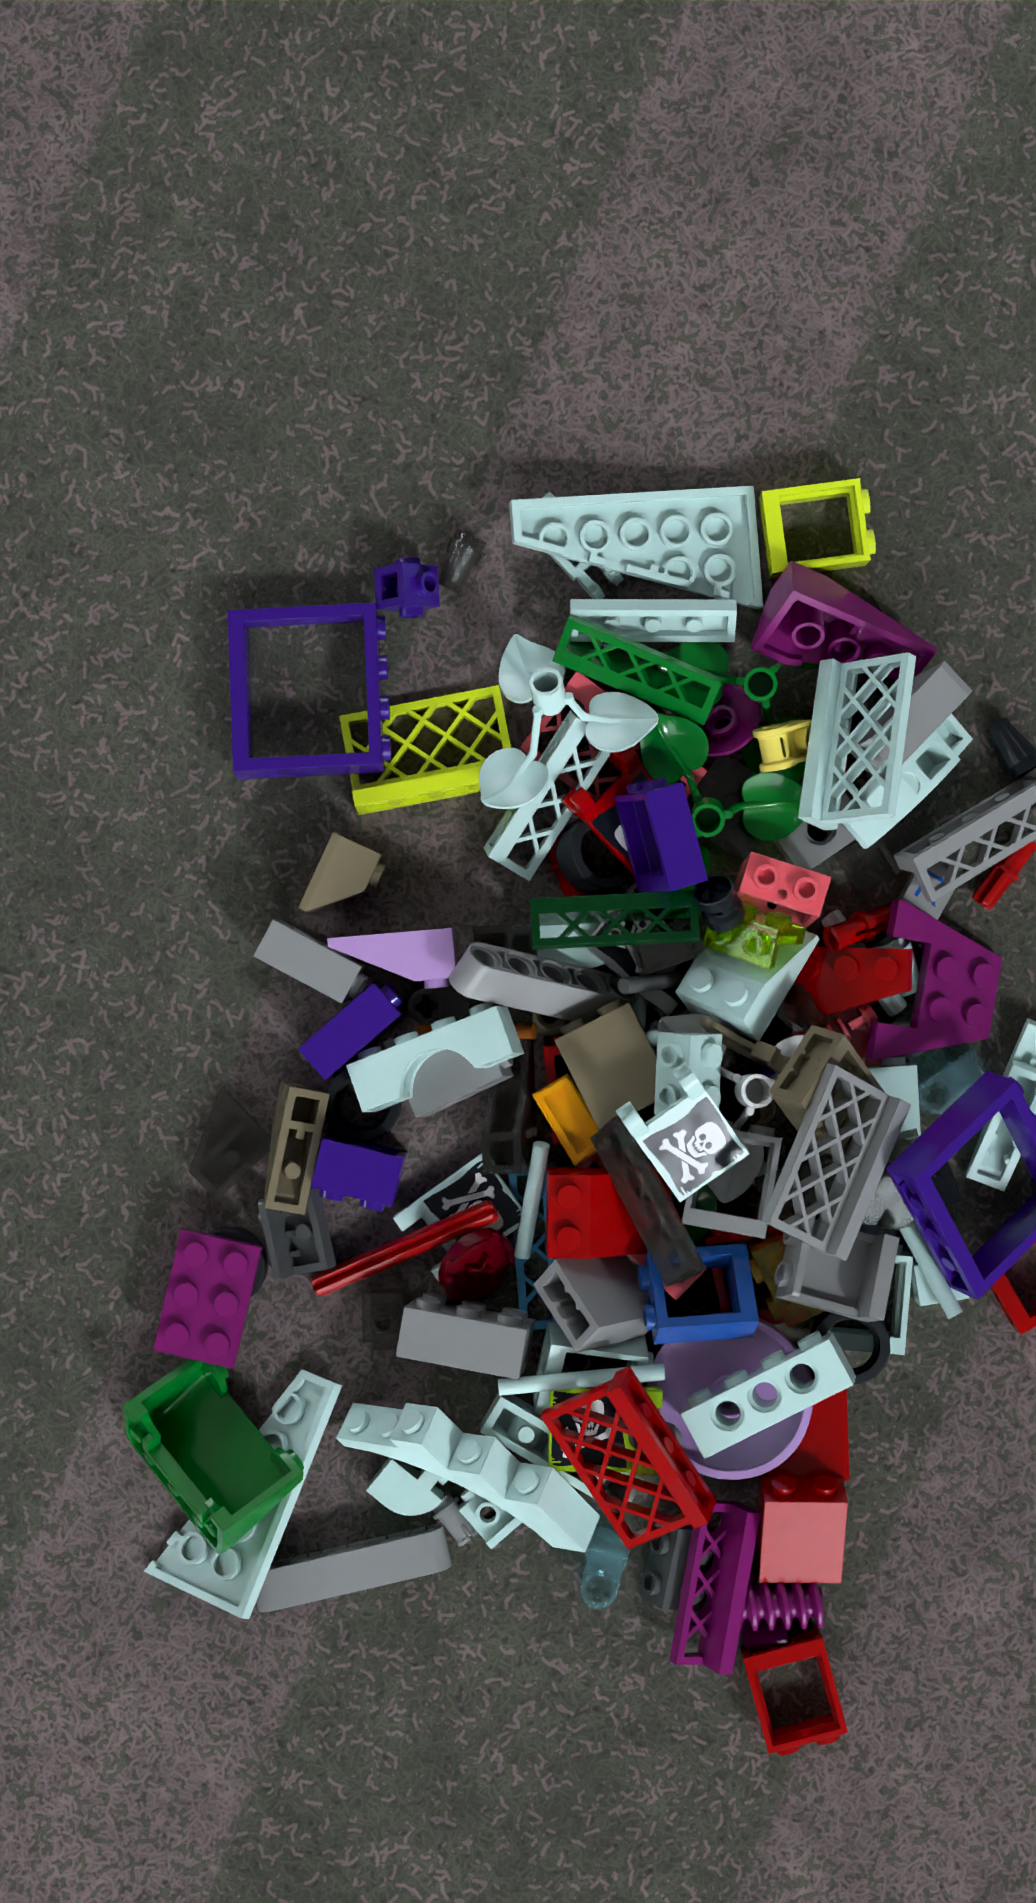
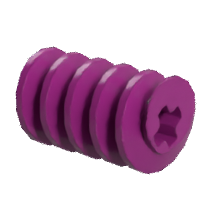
M757 1578L752 1589L749 1581L741 1629L744 1620L748 1619L752 1630L757 1631L760 1620L765 1619L769 1631H773L777 1618H781L785 1630H790L793 1618H798L801 1629L804 1630L807 1628L809 1617H814L818 1629L823 1628L822 1589L816 1583H803L802 1587L800 1583H787L786 1588L783 1583H771L769 1588L767 1583H759V1578Z

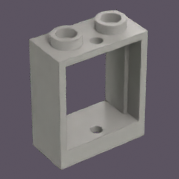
M272 920L254 954V957L340 1003L347 1002L350 997L353 999L357 998L369 978L363 974L367 965L328 947L324 942L282 920Z
M726 1120L730 1127L733 1128V1121ZM750 1124L749 1132L733 1131L742 1143L769 1147L757 1219L697 1209V1190L686 1198L682 1224L759 1238L766 1237L768 1224L762 1222L761 1219L774 1190L782 1138L774 1137V1128Z

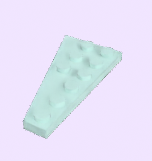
M754 486L518 499L509 502L512 544L719 600H736V604L757 610L764 608Z
M302 1369L274 1404L272 1414L259 1429V1432L274 1450L278 1447L285 1451L292 1449L304 1465V1470H302L304 1472L303 1480L238 1542L222 1554H218L209 1545L189 1519L180 1531L173 1533L166 1542L169 1546L157 1561H151L144 1572L239 1618L249 1619L342 1385Z

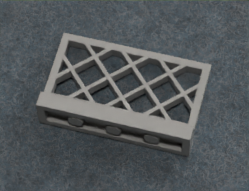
M827 1063L761 1221L810 1245L811 1248L847 1261L911 1104L882 1092L837 1065ZM838 1078L842 1082L844 1097L833 1103L831 1092ZM869 1096L860 1117L857 1101ZM847 1107L850 1124L838 1129L835 1113ZM825 1119L828 1136L816 1142L814 1132L818 1122ZM852 1135L844 1156L841 1140ZM830 1147L834 1163L822 1169L819 1152ZM808 1159L811 1176L800 1181L798 1170L801 1163ZM836 1174L830 1192L827 1195L824 1180ZM814 1186L817 1202L805 1208L802 1192ZM792 1198L795 1215L784 1221L779 1220L778 1218L785 1202ZM820 1213L811 1236L808 1219Z

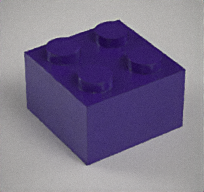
M328 1133L322 1138L311 1187L320 1189L318 1195L320 1197L334 1201H343L344 1197L349 1196L360 1199L359 1206L383 1211L385 1206L392 1207L397 1198L408 1152L370 1142L353 1141L341 1135Z

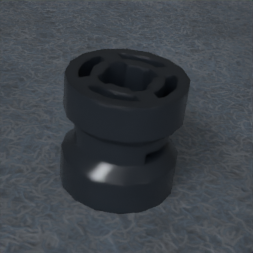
M724 874L707 876L708 881L698 883L695 886L693 892L694 899L701 909L703 919L710 930L715 932L733 930L741 924L746 914L743 903L737 896L734 882L729 876Z

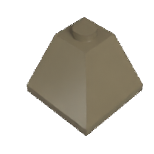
M333 832L298 908L306 912H315L366 893L369 886L377 888L386 869V865L380 863L383 855Z

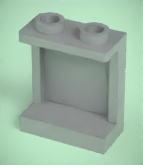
M816 1216L808 1219L811 1236L817 1223ZM859 1231L847 1261L819 1252L811 1248L810 1245L783 1233V1243L786 1244L783 1261L779 1263L775 1272L774 1280L775 1285H777L775 1297L864 1322L882 1321L885 1318L900 1238L887 1234L870 1235Z

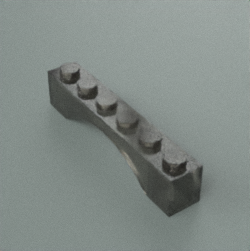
M529 924L473 926L474 942H482L530 954ZM508 1007L513 1023H533L532 1012ZM519 1039L524 1054L512 1058L513 1065L510 1068L514 1076L489 1088L486 1114L481 1132L483 1174H522L529 1171L533 1143L537 1141L536 1101L532 1096L535 1093L533 1039Z

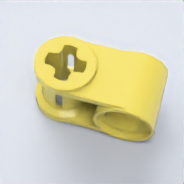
M812 719L789 720L780 724L760 727L752 731L753 737L758 739L762 757V763L759 765L760 772L783 770L793 767L799 762L806 761Z

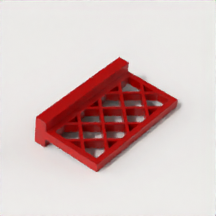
M630 1366L617 1371L612 1380L543 1410L540 1417L627 1549L689 1524L696 1529L709 1523L717 1500ZM607 1396L616 1409L615 1417L591 1411L593 1402ZM569 1414L583 1419L580 1433L564 1428L557 1417ZM588 1421L611 1428L608 1442L585 1435ZM620 1431L633 1435L638 1443L637 1451L614 1445L616 1432ZM582 1445L605 1453L602 1466L585 1461L581 1455ZM610 1455L633 1462L630 1476L607 1468ZM639 1464L656 1470L660 1477L658 1485L635 1478ZM604 1479L627 1486L624 1500L606 1493L602 1487ZM632 1488L655 1496L652 1509L629 1502ZM660 1498L677 1503L683 1513L671 1516L657 1511ZM625 1513L648 1519L647 1528L633 1533L624 1520Z

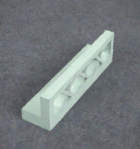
M570 599V615L577 616L636 642H735L736 600ZM577 630L573 631L570 642H592L589 635Z
M571 710L538 760L549 771V780L545 790L533 802L522 807L507 809L483 847L489 858L528 881L531 880L572 815V812L566 806L560 811L559 803H562L561 799L565 795L557 796L554 782L558 775L575 770L578 780L575 790L577 791L580 787H583L587 791L611 752L600 750L595 758L579 762L576 747L585 734L587 722L582 721ZM572 755L574 763L565 765ZM589 767L584 776H582L581 768ZM550 790L552 798L543 800ZM554 805L556 820L549 828L535 831L532 817L536 810ZM528 824L530 832L522 834ZM545 836L538 846L537 838ZM532 839L534 855L526 867L507 857L515 843Z

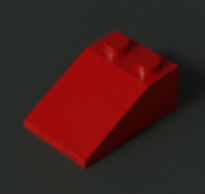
M546 1167L545 1250L548 1259H592L645 1254L648 1250L669 1249L670 1188L657 1169Z

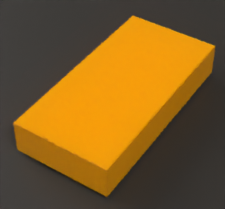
M568 1073L532 1094L574 1165L579 1164L610 1145L602 1129H598L585 1101Z

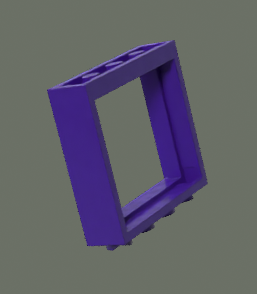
M376 603L227 610L233 773L236 778L244 780L384 773V760H391L392 748L391 736H383V720H390L389 695H382L381 680H388L387 655H380L379 640H387L385 615L378 616ZM364 622L369 752L253 758L249 628Z
M986 1071L886 1168L949 1287L977 1300L1036 1242L1035 1193L971 1256L931 1179L999 1111L1036 1184V1115L1030 1110L1023 1096L1024 1090L1018 1081L1012 1077L1007 1078Z

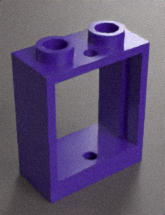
M666 777L642 780L626 785L627 793L614 796L638 892H671L708 881L683 782L668 784Z
M375 982L301 1045L298 1050L323 1079L326 1080L405 1012L400 1005L405 1001L390 983L382 986L379 982Z

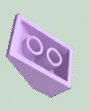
M455 928L327 938L328 947L410 980L424 981L425 989L451 986L449 975L458 963Z

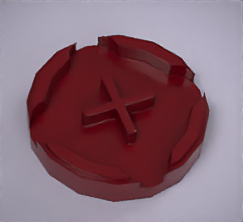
M493 1228L477 1229L463 1236L451 1246L443 1257L438 1271L439 1284L456 1301L463 1298L468 1301H476L491 1294L508 1276L505 1273L508 1265L513 1266L515 1260L514 1246L501 1231Z

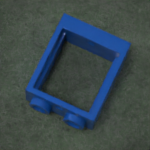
M747 1244L648 1250L644 1266H638L640 1291L647 1292L648 1304L643 1306L644 1326L646 1330H652L654 1344L753 1337L759 1323ZM725 1267L732 1313L668 1318L661 1272Z

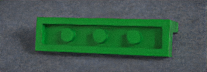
M572 614L566 622L552 660L555 663L701 725H705L723 682L721 677ZM577 630L589 635L592 643L570 642L573 631ZM616 648L628 652L630 659L611 650ZM655 664L666 668L669 675L652 669L650 666ZM695 680L711 688L707 692L688 683Z

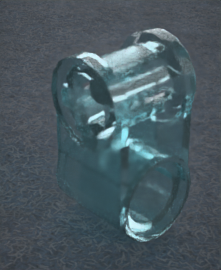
M975 1048L957 1056V1060L954 1058L948 1061L942 1068L918 1082L919 1110L925 1113H944L988 1071ZM929 1086L941 1088L942 1093L938 1096L939 1104L926 1101L925 1097L930 1094Z
M596 1525L586 1549V1561L581 1577L582 1599L593 1609H604L614 1602L622 1572L625 1570L630 1549L626 1548L615 1529ZM597 1579H604L607 1589H602L600 1595L593 1594V1587L588 1584L594 1585Z

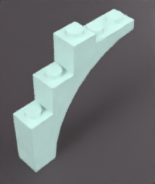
M353 1403L336 1437L345 1447L369 1451L400 1460L468 1489L513 1515L555 1548L585 1553L600 1518V1515L553 1467L519 1462L496 1437L463 1433L438 1407L406 1403L402 1410Z

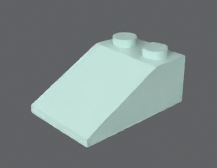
M748 910L739 926L724 932L695 958L675 993L691 1014L708 1015L735 1033L758 1041L763 1036L819 941V937L766 915Z

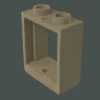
M811 1025L768 1092L797 1131H799L827 1063L837 1065L884 1092L844 1034ZM842 1085L832 1099L833 1103L844 1097ZM869 1096L857 1101L860 1117ZM847 1107L835 1113L838 1129L850 1124ZM825 1119L818 1122L814 1132L816 1142L828 1136ZM852 1135L841 1140L843 1154L847 1151ZM830 1147L821 1151L832 1155Z

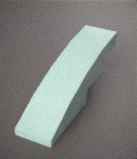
M1027 1018L1003 1076L1007 1078L1012 1077L1019 1082L1024 1090L1023 1096L1030 1110L1035 1115L1036 1021ZM999 1111L983 1126L968 1166L966 1177L1005 1191L1021 1154Z

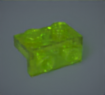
M741 900L746 913L741 924L727 932H715L707 926L704 938V946L764 969H773L779 946L803 944L806 928L791 923L792 917L787 914L772 911L765 914L758 911L759 905Z

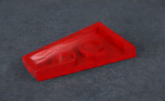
M815 946L788 992L787 1027L797 1026L814 1019L911 991L913 949L844 947L834 952V950L830 951L827 947Z

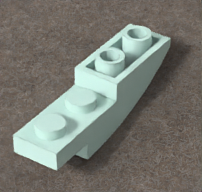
M951 713L902 764L895 817L842 824L864 849L869 848L903 819L947 776L960 761L958 756L973 738ZM881 785L867 800L871 807L882 806L884 788Z

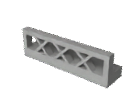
M1024 776L893 855L899 869L914 873L926 901H936L1036 839V825L1026 823L1031 805L1036 803V777ZM1005 821L1015 824L1009 842L1004 845L993 843L1000 824ZM972 841L982 844L976 862L971 865L960 863L967 844ZM939 861L949 864L944 881L934 887L926 869Z

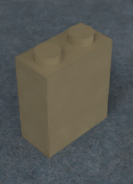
M619 999L597 1009L600 1017L587 1024L584 1023L581 1017L559 1028L563 1036L554 1040L599 1130L620 1120L621 1118L616 1113V1110L629 1101L636 1111L655 1103L657 1053L654 1047L650 1045L646 1032L631 1002L622 1006Z

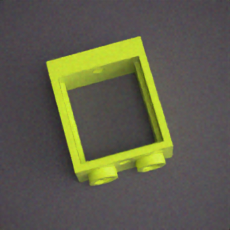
M860 478L761 491L758 500L769 579L780 577L789 564L787 561L780 505L846 497L854 554L797 561L795 563L816 572L866 566L871 560L870 554L876 553V542L873 529L867 530L865 514L870 513V497L868 489H861Z

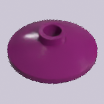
M723 685L722 697L714 704L705 725L695 722L703 729L708 738V756L727 755L745 746L753 738L752 731L759 728L761 710L758 702L748 698L742 687Z

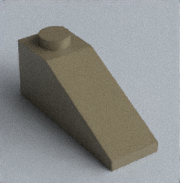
M281 1081L272 1125L263 1207L266 1209L305 1215L330 1095L321 1088Z

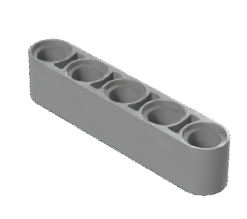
M482 942L471 943L449 975V982L452 987L468 998L569 1021H575L582 1017L585 1024L600 1017L597 1009L617 999L620 1000L622 1006L629 1002L633 1006L639 997L637 993L622 994L618 989L620 978L615 974Z
M432 1524L427 1526L428 1530H425L424 1526L389 1534L388 1539H386V1536L348 1544L349 1548L346 1545L320 1550L309 1553L310 1557L308 1558L307 1554L273 1561L256 1601L258 1611L270 1612L447 1570L452 1566L444 1527L442 1524Z

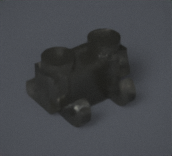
M796 983L792 985L760 1041L775 1046L778 1042L797 1031L803 1033L809 1030L811 1025L821 1028L828 1026L826 1016L817 1010L812 993L806 992L803 984Z

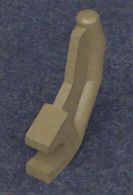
M708 1015L700 1020L701 1027L707 1033L722 1034V1044L773 1072L780 1074L790 1057L780 1054L781 1050L760 1040L753 1043Z

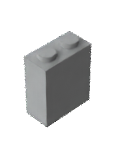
M627 1255L592 1259H555L533 1284L576 1352L641 1338L648 1331L645 1329L643 1320V1306L648 1304L647 1292L640 1291L638 1271Z

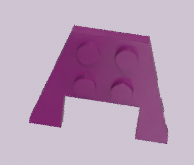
M892 899L886 936L923 942L922 960L910 1027L871 1021L865 1058L880 1060L989 1039L1002 957L908 902Z

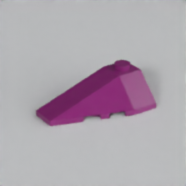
M790 561L770 590L751 644V650L783 664L801 667L802 662L820 664V660L833 658L840 663H847L909 652L916 656L914 677L923 671L937 653L935 646L821 573L793 561ZM900 667L894 668L886 678L898 679Z

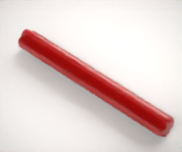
M483 1201L340 1263L333 1268L317 1273L310 1279L313 1290L317 1296L327 1295L496 1222L499 1219L496 1207L492 1201Z

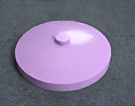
M720 1312V1313H713V1314H727V1313H732V1312ZM759 1318V1323L751 1338L668 1343L663 1345L653 1364L664 1363L665 1380L651 1381L647 1383V1386L661 1387V1391H663V1406L658 1410L666 1422L674 1424L680 1430L682 1448L697 1471L703 1475L718 1479L740 1480L769 1472L783 1463L796 1450L808 1428L813 1405L704 1459L681 1416L684 1407L689 1404L686 1398L705 1387H709L710 1391L713 1392L725 1386L723 1379L732 1373L745 1368L749 1374L762 1367L760 1361L768 1355L782 1350L784 1355L798 1349L786 1334L763 1319ZM797 1364L792 1368L793 1374L798 1380L802 1382L812 1380L806 1364ZM762 1382L756 1385V1392L762 1399L773 1400L778 1396L777 1390L772 1384ZM724 1401L719 1404L720 1412L725 1417L733 1419L740 1416V1409L735 1403Z

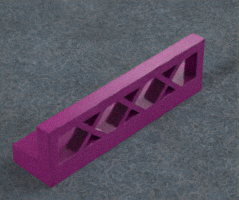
M717 1500L713 1512H722L720 1526L711 1535L707 1530V1524L696 1529L692 1528L669 1661L675 1665H704L719 1675H732L761 1513L738 1501ZM711 1550L714 1554L713 1566L703 1575L700 1571L701 1559ZM704 1590L707 1594L706 1606L696 1615L692 1610L694 1599ZM697 1630L700 1634L698 1652L685 1653L687 1639Z

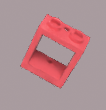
M751 851L740 865L734 885L737 890V896L741 899L745 909L807 928L820 917L832 877ZM767 902L776 904V908L769 909Z

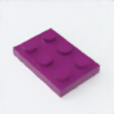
M182 1228L153 1350L233 1369L236 1365L263 1246Z

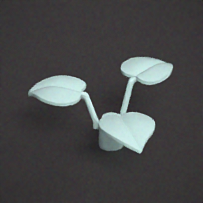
M514 634L501 659L499 685L504 696L515 703H527L533 699L530 750L527 756L516 748H504L489 755L484 761L479 774L481 802L491 808L513 809L533 802L543 793L548 784L549 771L544 764L533 761L537 755L541 716L543 714L547 716L556 715L561 712L565 705H569L582 721L588 722L585 728V735L589 743L605 752H621L636 745L658 724V714L645 702L620 692H605L594 696L589 704L590 713H586L574 700L573 693L565 692L563 681L566 675V668L552 661L555 651L533 643L518 634Z

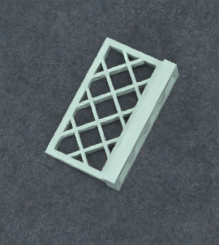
M907 652L847 663H840L833 658L820 660L798 815L799 819L825 831L837 829L840 823L895 817L916 656ZM900 667L899 678L888 689L882 681L894 668ZM866 673L869 679L856 693L858 674ZM878 687L883 697L869 711L863 703ZM892 705L894 707L893 719L883 729L877 720ZM859 710L864 719L850 733L852 716ZM872 727L878 736L864 751L858 742ZM887 745L889 748L888 759L878 769L872 760ZM853 749L859 758L845 773L847 755ZM867 767L873 776L859 791L853 782ZM881 785L884 788L882 806L871 807L867 800ZM848 790L854 798L840 811L842 794Z

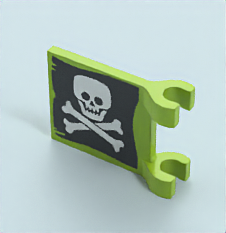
M643 1386L657 1409H661L663 1406V1391H661V1387ZM594 1387L549 1391V1407ZM607 1396L593 1402L591 1411L615 1417L616 1409ZM569 1414L557 1417L564 1428L580 1433L583 1419ZM588 1421L585 1435L608 1442L611 1428ZM549 1430L548 1467H553L556 1471L576 1472ZM620 1431L616 1432L614 1445L637 1451V1448L632 1447L628 1434ZM582 1445L581 1455L585 1461L602 1466L605 1453ZM610 1455L607 1468L617 1472L631 1473L633 1462ZM638 1465L637 1474L658 1475L655 1469Z

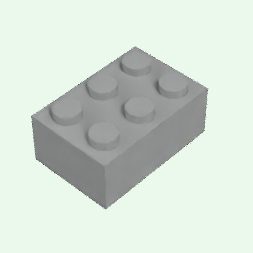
M423 1293L422 1297H416L404 1307L396 1357L519 1380L528 1367L536 1319L526 1318L527 1312L524 1310L504 1307L502 1313L486 1310L487 1304L468 1300H463L462 1305L446 1303V1296L435 1293Z

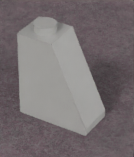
M945 661L913 677L902 764L972 692L970 687ZM891 705L877 720L883 729L893 719L894 707ZM871 727L858 744L865 751L878 734ZM887 745L872 760L878 769L888 759L889 748ZM852 749V750L850 751V753H851V754L856 758V760H857L859 757H858V755L854 752V750ZM866 767L864 770L869 772L873 776V774Z
M395 1038L384 1041L386 1049L396 1046ZM443 1050L433 1054L424 1061L417 1071L413 1084V1098L408 1099L415 1117L433 1115L513 1077L514 1075L510 1068L513 1065V1059L489 1068H474L465 1057L452 1050Z

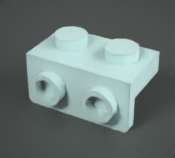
M658 1033L655 1115L686 1094L672 1073L673 1070L685 1062L719 1109L721 1101V1062L723 1058L722 1034Z

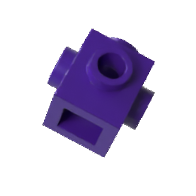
M406 557L396 559V564L374 568L376 610L398 611L399 618L409 619L423 617L424 610L440 607L438 566L421 564L420 558Z

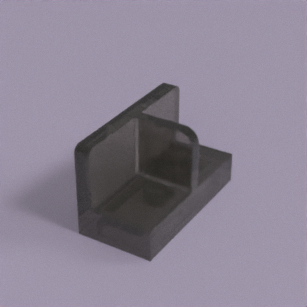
M910 812L869 848L864 849L856 840L834 854L859 894L866 893L889 877L901 872L893 855L920 839L913 827L917 823Z

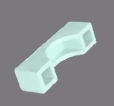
M485 1002L468 1010L470 1016L456 1021L455 1017L452 1016L431 1024L433 1031L421 1036L418 1035L417 1031L401 1035L394 1039L396 1046L382 1051L380 1046H376L359 1052L357 1054L358 1061L348 1064L346 1067L362 1112H377L413 1098V1084L417 1071L425 1060L437 1052L443 1050L457 1052L465 1057L474 1068H489L524 1054L508 1007L493 1006V1003Z

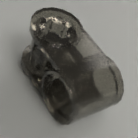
M449 985V987L421 988L416 990L409 997L407 1008L413 1020L420 1024L431 1025L434 1022L452 1016L455 1017L456 1021L469 1017L468 1010L485 1003V1001L463 996L452 985ZM429 994L430 1001L437 1002L438 1005L437 1010L430 1011V1017L423 1018L422 1012L414 1009V1004L421 1002L422 995Z

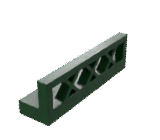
M694 890L530 898L532 950L700 942L699 911L694 899ZM690 918L691 930L673 931L662 921ZM650 920L652 922L642 933H630L620 924L621 922ZM589 923L610 924L601 935L589 936L579 927V924ZM540 926H568L559 937L540 938ZM656 927H658L662 932H652V931H653ZM615 929L621 933L610 935ZM573 931H574L577 935H579V936L568 937Z

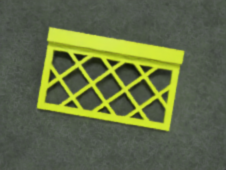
M499 685L390 706V720H385L383 723V735H390L393 740L402 746L390 763L384 760L386 769L378 781L361 784L359 774H350L355 808L358 815L481 792L479 774L486 759L475 752L486 735L489 734L502 743L503 749L511 748ZM493 697L496 711L487 724H484L468 713L476 700ZM467 702L463 709L455 705ZM447 706L458 714L447 732H444L428 721L436 708ZM427 710L423 716L416 713ZM362 711L339 716L346 753H355L354 748L361 753L369 752V744L365 748L354 741L350 729L352 724L368 722V712ZM407 714L418 721V724L406 740L388 729L398 715ZM464 718L482 730L470 748L452 737ZM497 720L500 734L492 729ZM424 726L442 737L430 756L412 745ZM447 742H450L466 753L458 766L447 768L435 760ZM408 749L426 761L417 774L406 775L395 768ZM471 757L478 761L467 764ZM431 765L438 769L433 771H427ZM391 772L398 776L396 778L387 779Z

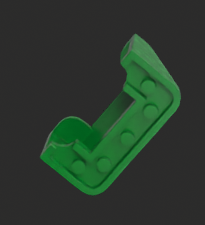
M188 1359L122 1405L123 1428L130 1444L209 1545L218 1554H222L238 1542L303 1480L304 1472L302 1470H304V1465L292 1449L285 1451L278 1447L274 1450L227 1392L225 1380L229 1378V1374L224 1366Z

